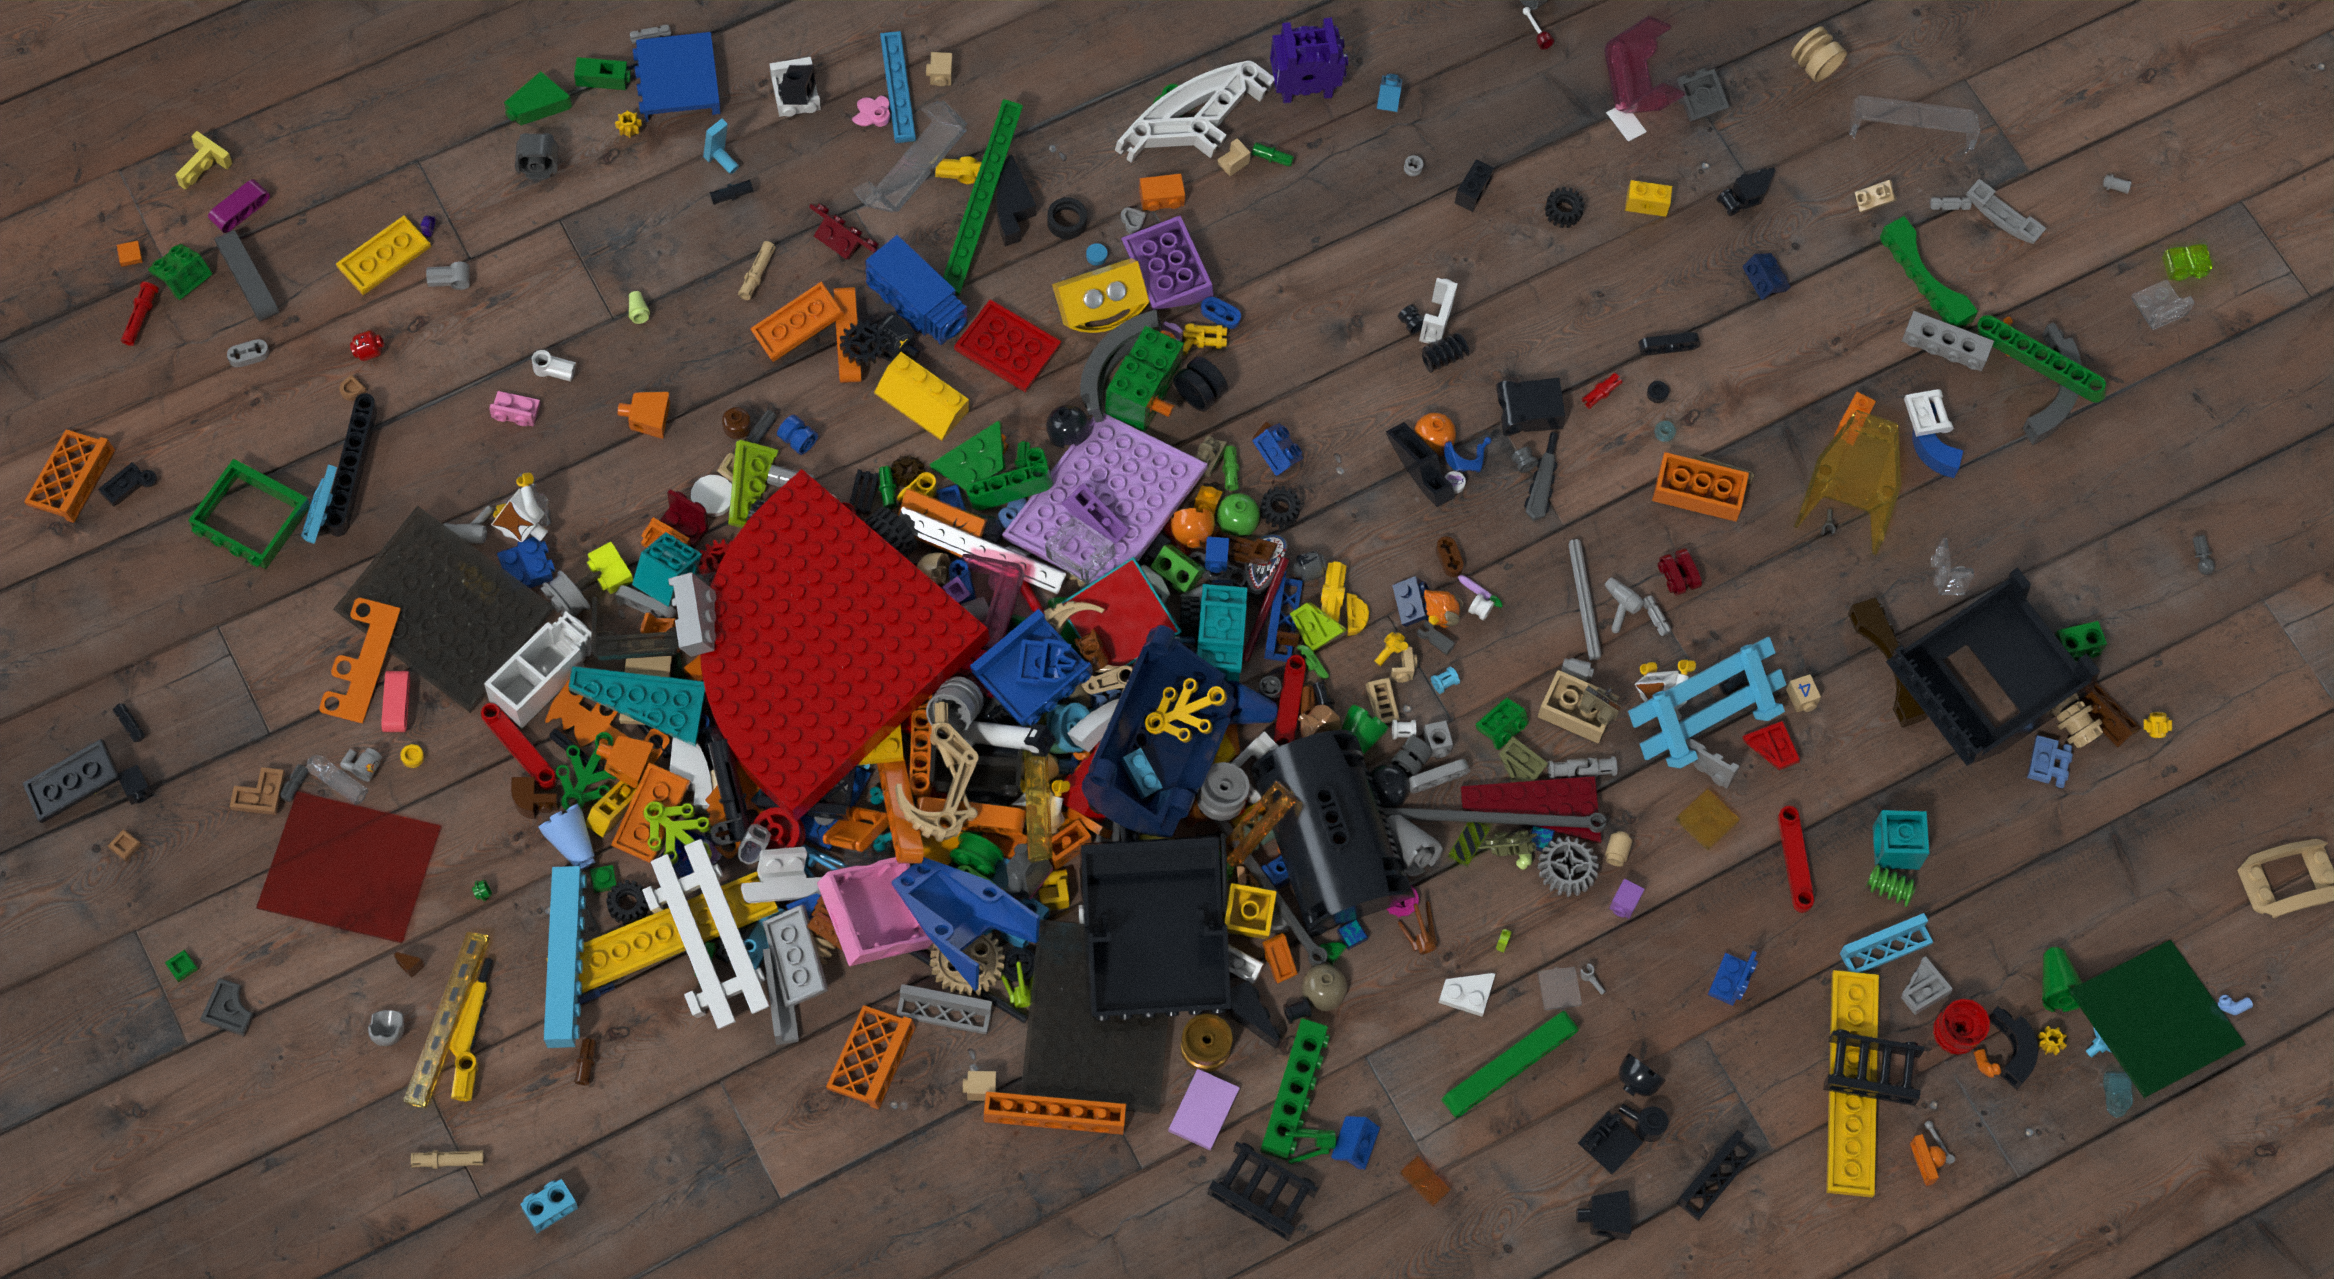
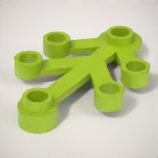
M650 802L644 809V817L650 823L648 846L652 851H659L662 848L663 842L659 837L660 824L666 828V851L664 855H674V858L671 859L672 865L676 864L679 859L675 851V839L678 838L685 845L695 842L683 830L698 829L700 832H707L711 824L706 817L683 821H671L668 818L669 816L682 815L685 819L692 818L695 810L689 803H685L682 806L665 807L660 802ZM686 809H691L689 813H684ZM655 811H659L658 815L652 816ZM702 822H707L706 826L700 827V824ZM654 841H659L658 845L652 846V843ZM703 842L707 854L711 858L712 851L709 845Z

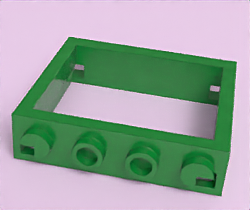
M233 458L188 521L192 529L191 531L198 537L202 538L205 536L215 546H223L232 555L246 558L254 567L261 566L267 569L308 512L310 504L307 497ZM237 478L294 508L262 554L204 524Z

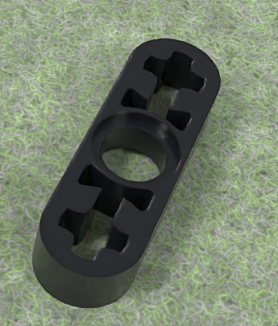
M1689 332L1643 338L1638 342L1641 355L1648 356L1691 351L1699 348L1701 343L1698 333Z

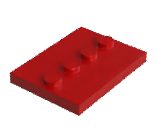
M990 299L954 345V350L1026 393L1060 348L1061 341Z

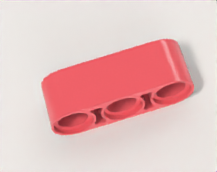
M386 671L381 722L382 732L406 733L410 695L409 671Z

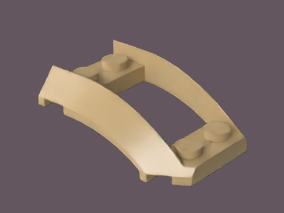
M2311 839L2278 846L2249 856L2237 871L2254 911L2260 914L2267 913L2272 915L2273 918H2277L2296 910L2334 901V869L2324 848L2328 843L2320 839ZM2302 854L2316 890L2304 892L2276 902L2261 864L2291 855Z

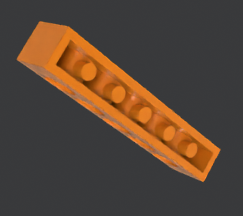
M986 1091L984 1122L1123 1135L1126 1104Z

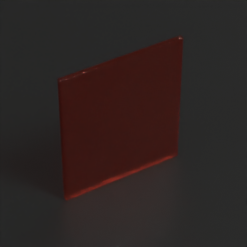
M297 791L256 908L402 944L439 832L441 831V825Z

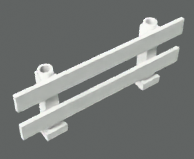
M699 839L684 846L694 873L678 880L669 855L666 854L651 861L661 888L654 889L649 886L642 891L650 911L653 913L664 910L662 905L668 904L703 991L699 994L694 991L684 994L692 1015L700 1018L706 1015L704 1009L710 1008L717 1028L721 1029L736 1022L727 999L735 995L744 993L752 1014L770 1006L761 986L762 982L766 980L761 968L754 969L718 881L723 876L722 870L718 864L712 865L703 841ZM701 888L737 976L721 984L685 897L686 894Z

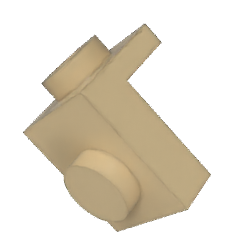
M1408 647L1405 651L1402 650V668H1392L1391 681L1404 683L1413 679L1414 668H1417V655H1413L1412 647Z

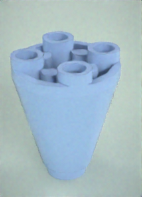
M575 804L566 810L567 813L557 812L550 817L549 821L544 822L538 827L543 836L573 866H580L582 871L595 863L593 858L595 855L583 812L579 805Z

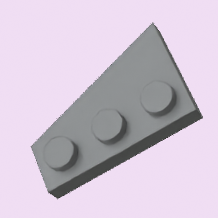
M1690 737L1687 738L1685 741L1688 750L1696 751L1698 757L1697 760L1692 762L1696 769L1700 772H1705L1712 777V780L1717 785L1727 789L1733 782L1740 766L1734 762L1731 765L1723 761L1724 757L1720 754L1711 755L1707 752L1704 745Z

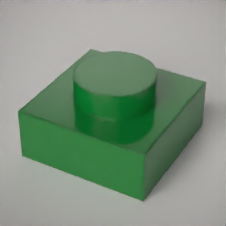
M613 865L590 869L594 893L610 891L613 885L617 887Z

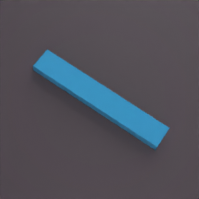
M901 31L880 33L895 143L916 141Z

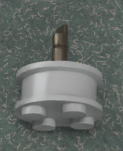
M560 570L557 572L558 576L550 583L544 582L542 584L543 587L540 588L548 599L551 597L550 604L557 612L562 610L560 613L562 617L565 611L575 617L584 609H591L581 590L602 573L600 570L596 573L591 571L574 584Z

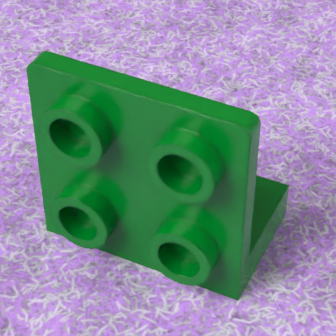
M183 244L172 247L169 253L154 261L152 266L148 268L152 275L166 283L178 300H181L213 274L201 255Z

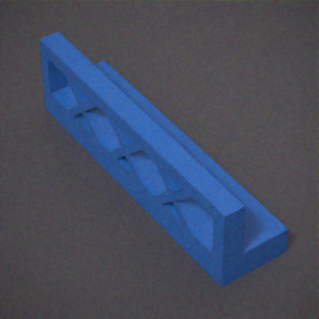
M1286 571L1273 600L1264 659L1287 662L1291 657L1293 646L1285 645L1288 649L1287 655L1274 653L1275 647L1279 645L1276 644L1278 627L1286 623L1292 631H1295L1296 625L1293 619L1291 624L1289 621L1292 618L1291 615L1286 617L1282 613L1281 607L1289 603L1294 610L1299 608L1303 582L1286 578ZM1284 585L1296 586L1297 592L1289 597L1284 592Z

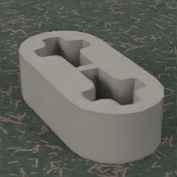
M260 339L235 345L227 352L230 365L237 368L261 362L269 356L268 345ZM260 347L261 353L257 354L256 348ZM239 353L240 359L236 360L235 354Z

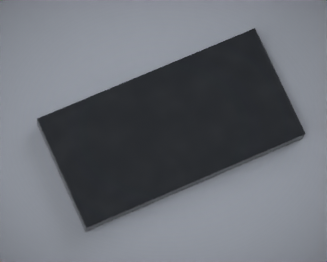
M100 739L22 784L38 822L44 823L121 778L105 741Z

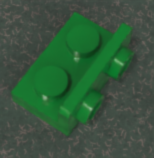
M1506 697L1478 721L1475 726L1477 731L1490 738L1494 748L1499 750L1508 743L1512 736L1514 737L1529 724L1525 709Z

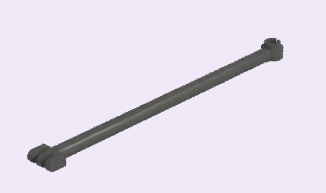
M1213 819L1261 888L1277 891L1228 820L1219 821ZM1277 891L1274 906L1308 952L1309 963L1313 966L1324 964L1327 960V952L1314 943ZM1313 956H1318L1320 958V962L1315 961L1313 959Z
M1382 807L1386 818L1391 815H1401L1405 819L1579 827L1589 828L1595 833L1602 832L1606 827V818L1601 813H1593L1585 817ZM1598 822L1601 826L1594 827L1593 823Z

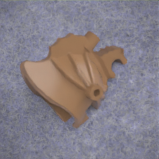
M1317 705L1308 715L1303 712L1298 718L1301 722V738L1341 728L1339 716L1326 705Z

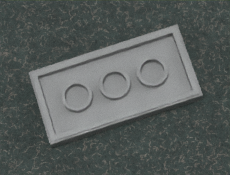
M804 905L797 906L762 922L784 1004L788 1008L829 991L813 932L807 928L809 918Z

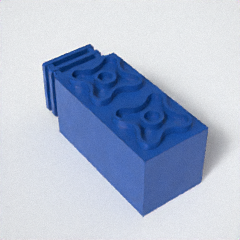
M898 235L865 260L867 285L876 291L885 303L891 304L897 314L904 318L916 332L920 331L924 336L926 334L932 335L942 345L947 340L956 336L967 325V306L955 296L956 290Z

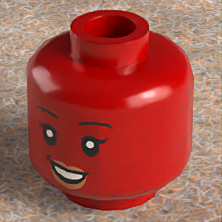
M372 330L355 335L352 342H350L352 354L361 361H368L379 357L382 353V347H384L381 335H376Z

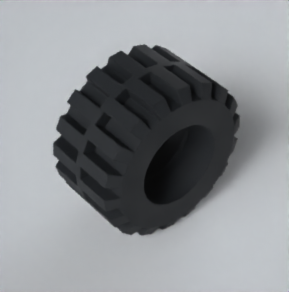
M880 507L864 521L905 558L917 549V542L911 529L890 509Z

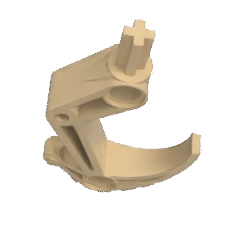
M1069 601L1067 604H1056L1055 609L1050 607L1044 612L1046 614V621L1061 635L1066 622L1074 614L1083 610H1095L1104 613L1106 609L1091 603ZM1106 665L1103 669L1095 671L1103 674L1096 676L1092 673L1091 678L1087 682L1080 684L1089 694L1124 688L1127 682L1122 679V672L1125 669L1132 671L1133 666Z
M939 702L934 703L935 724L932 725L930 741L940 751L946 767L950 768L953 775L943 812H926L914 807L906 799L902 790V784H896L895 792L899 807L904 813L906 820L913 824L912 827L916 831L920 829L922 835L926 838L932 835L935 836L936 841L942 842L953 836L956 837L961 831L963 823L966 820L973 821L978 815L977 810L970 806L964 792L978 761V754L952 727V724L948 723V703ZM937 732H944L947 735V739L939 738ZM962 798L967 810L957 811ZM942 819L948 821L950 827H942L939 821Z

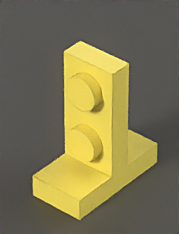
M198 131L191 138L195 148L199 151L175 174L179 186L185 190L190 185L196 183L198 177L205 170H208L214 161L225 169H228L233 164L227 151Z

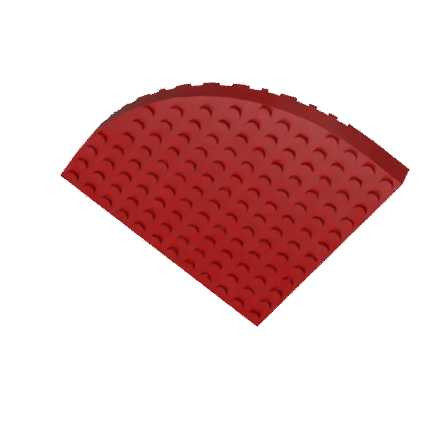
M801 469L747 520L719 564L710 586L716 594V621L714 622L716 640L714 642V651L700 654L701 670L705 692L714 719L723 738L728 739L727 743L733 751L734 758L749 778L797 822L947 679L989 642L990 637L988 628Z

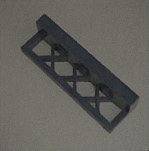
M1738 1129L1677 1201V1204L1697 1221L1701 1219L1756 1154L1755 1150L1742 1141L1745 1135ZM1737 1146L1748 1153L1744 1160H1734L1733 1150ZM1721 1165H1731L1732 1174L1720 1177L1719 1167ZM1717 1181L1718 1191L1706 1194L1705 1183ZM1702 1198L1703 1208L1699 1213L1688 1205L1692 1199Z

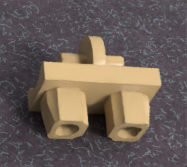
M1891 180L1855 192L1860 212L1896 201Z

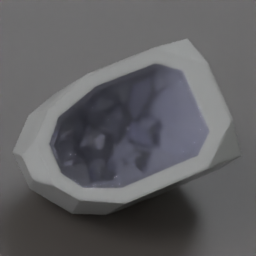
M758 824L750 825L738 848V857L741 862L753 864L759 860L761 850L766 849L771 837L767 828Z

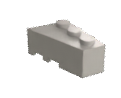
M692 572L669 578V586L674 587L675 599H671L672 606H677L679 618L675 620L679 648L690 657L714 651V642L716 640L714 632V622L716 621L715 591Z

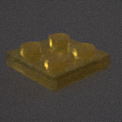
M1706 789L1676 817V821L1706 850L1714 846L1740 820L1709 789Z

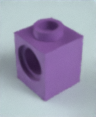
M1624 879L1609 909L1613 910V913L1619 917L1630 919L1644 892V888Z

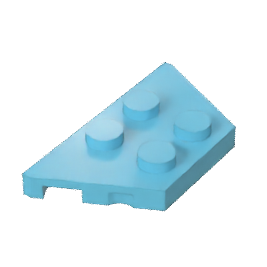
M327 466L325 477L321 479L312 497L301 534L305 541L313 544L316 541L320 526H323L327 514L324 511L326 506L329 507L333 497L330 490L337 470L335 466Z

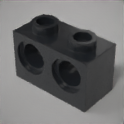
M1476 159L1457 190L1455 204L1473 212L1492 182L1495 168Z

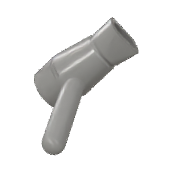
M487 506L470 524L455 525L444 523V539L470 544H483L487 538V529L482 524L493 513V507Z
M1611 577L1605 583V588L1619 603L1611 628L1613 633H1619L1626 610L1632 614L1639 612L1643 607L1644 600L1635 591Z

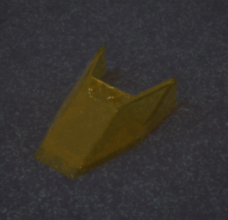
M1856 410L1818 457L1793 527L1798 528L1821 499L1829 498L1862 509L1870 514L1872 554L1877 555L1884 540L1901 488L1898 424Z

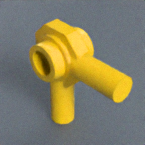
M1389 633L1384 639L1386 643L1385 648L1374 662L1381 667L1393 652L1400 653L1402 650H1407L1408 644L1404 642L1405 636L1401 633Z

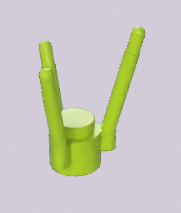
M1017 961L1019 986L1014 988L1015 992L1013 993L1008 979L1004 977L1003 973L1001 974V979L1009 994L1010 1003H1015L1016 1008H1025L1033 1005V1000H1036L1034 992L1036 973L1031 976L1030 989H1028V986H1024L1021 962Z

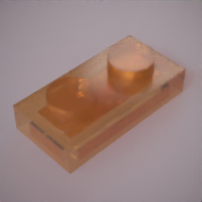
M1418 1156L1400 1172L1432 1207L1450 1191L1444 1182Z

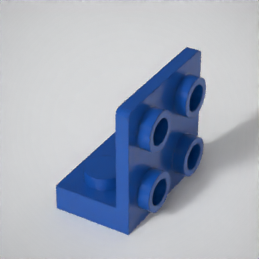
M1752 951L1747 962L1725 953L1708 995L1732 1006L1736 999L1741 1001L1750 982L1749 979L1758 963L1754 959L1757 952Z

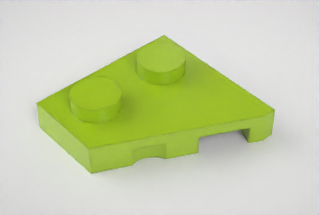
M1311 602L1302 605L1290 613L1304 642L1313 652L1347 631L1345 627Z

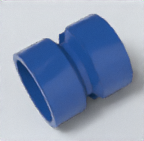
M795 414L785 419L777 431V436L785 443H790V447L799 455L808 452L818 439V433L810 426H805V422Z

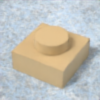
M729 453L717 471L732 483L735 455Z

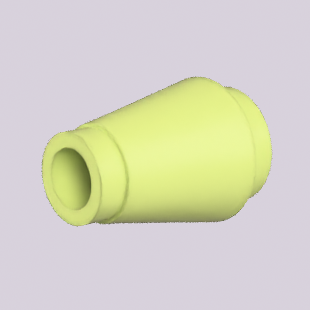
M633 291L629 294V318L636 324L644 323L649 319L650 311L641 292Z

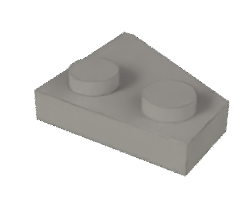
M1925 956L1921 960L1917 971L1914 972L1910 983L1903 991L1901 999L1916 1015L1951 994L1953 988Z

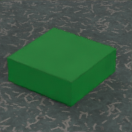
M185 949L165 962L178 983L198 970Z

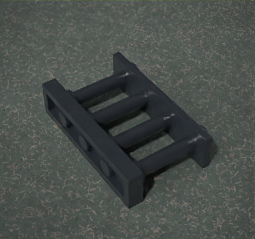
M1842 1029L1831 1033L1828 1042L1837 1044L1834 1073L1828 1074L1825 1079L1823 1090L1912 1106L1917 1104L1920 1099L1921 1090H1916L1912 1086L1915 1057L1920 1058L1925 1050L1924 1046H1918V1043L1911 1041L1901 1043L1850 1034L1849 1031ZM1846 1045L1860 1048L1857 1077L1854 1079L1845 1077L1843 1074ZM1869 1049L1882 1051L1880 1081L1877 1083L1868 1081L1866 1078ZM1892 1053L1905 1056L1903 1085L1900 1087L1893 1086L1889 1082Z
M1236 1141L1233 1152L1238 1154L1222 1182L1212 1181L1207 1195L1289 1242L1295 1229L1291 1223L1305 1197L1309 1195L1315 1198L1318 1188L1315 1187V1183L1310 1179H1302L1256 1153L1251 1145L1244 1142L1241 1144ZM1245 1160H1248L1257 1165L1258 1168L1243 1193L1238 1195L1231 1191L1230 1185ZM1267 1171L1278 1177V1180L1263 1205L1257 1206L1251 1202L1250 1198ZM1286 1183L1299 1191L1284 1216L1278 1218L1271 1214V1208Z

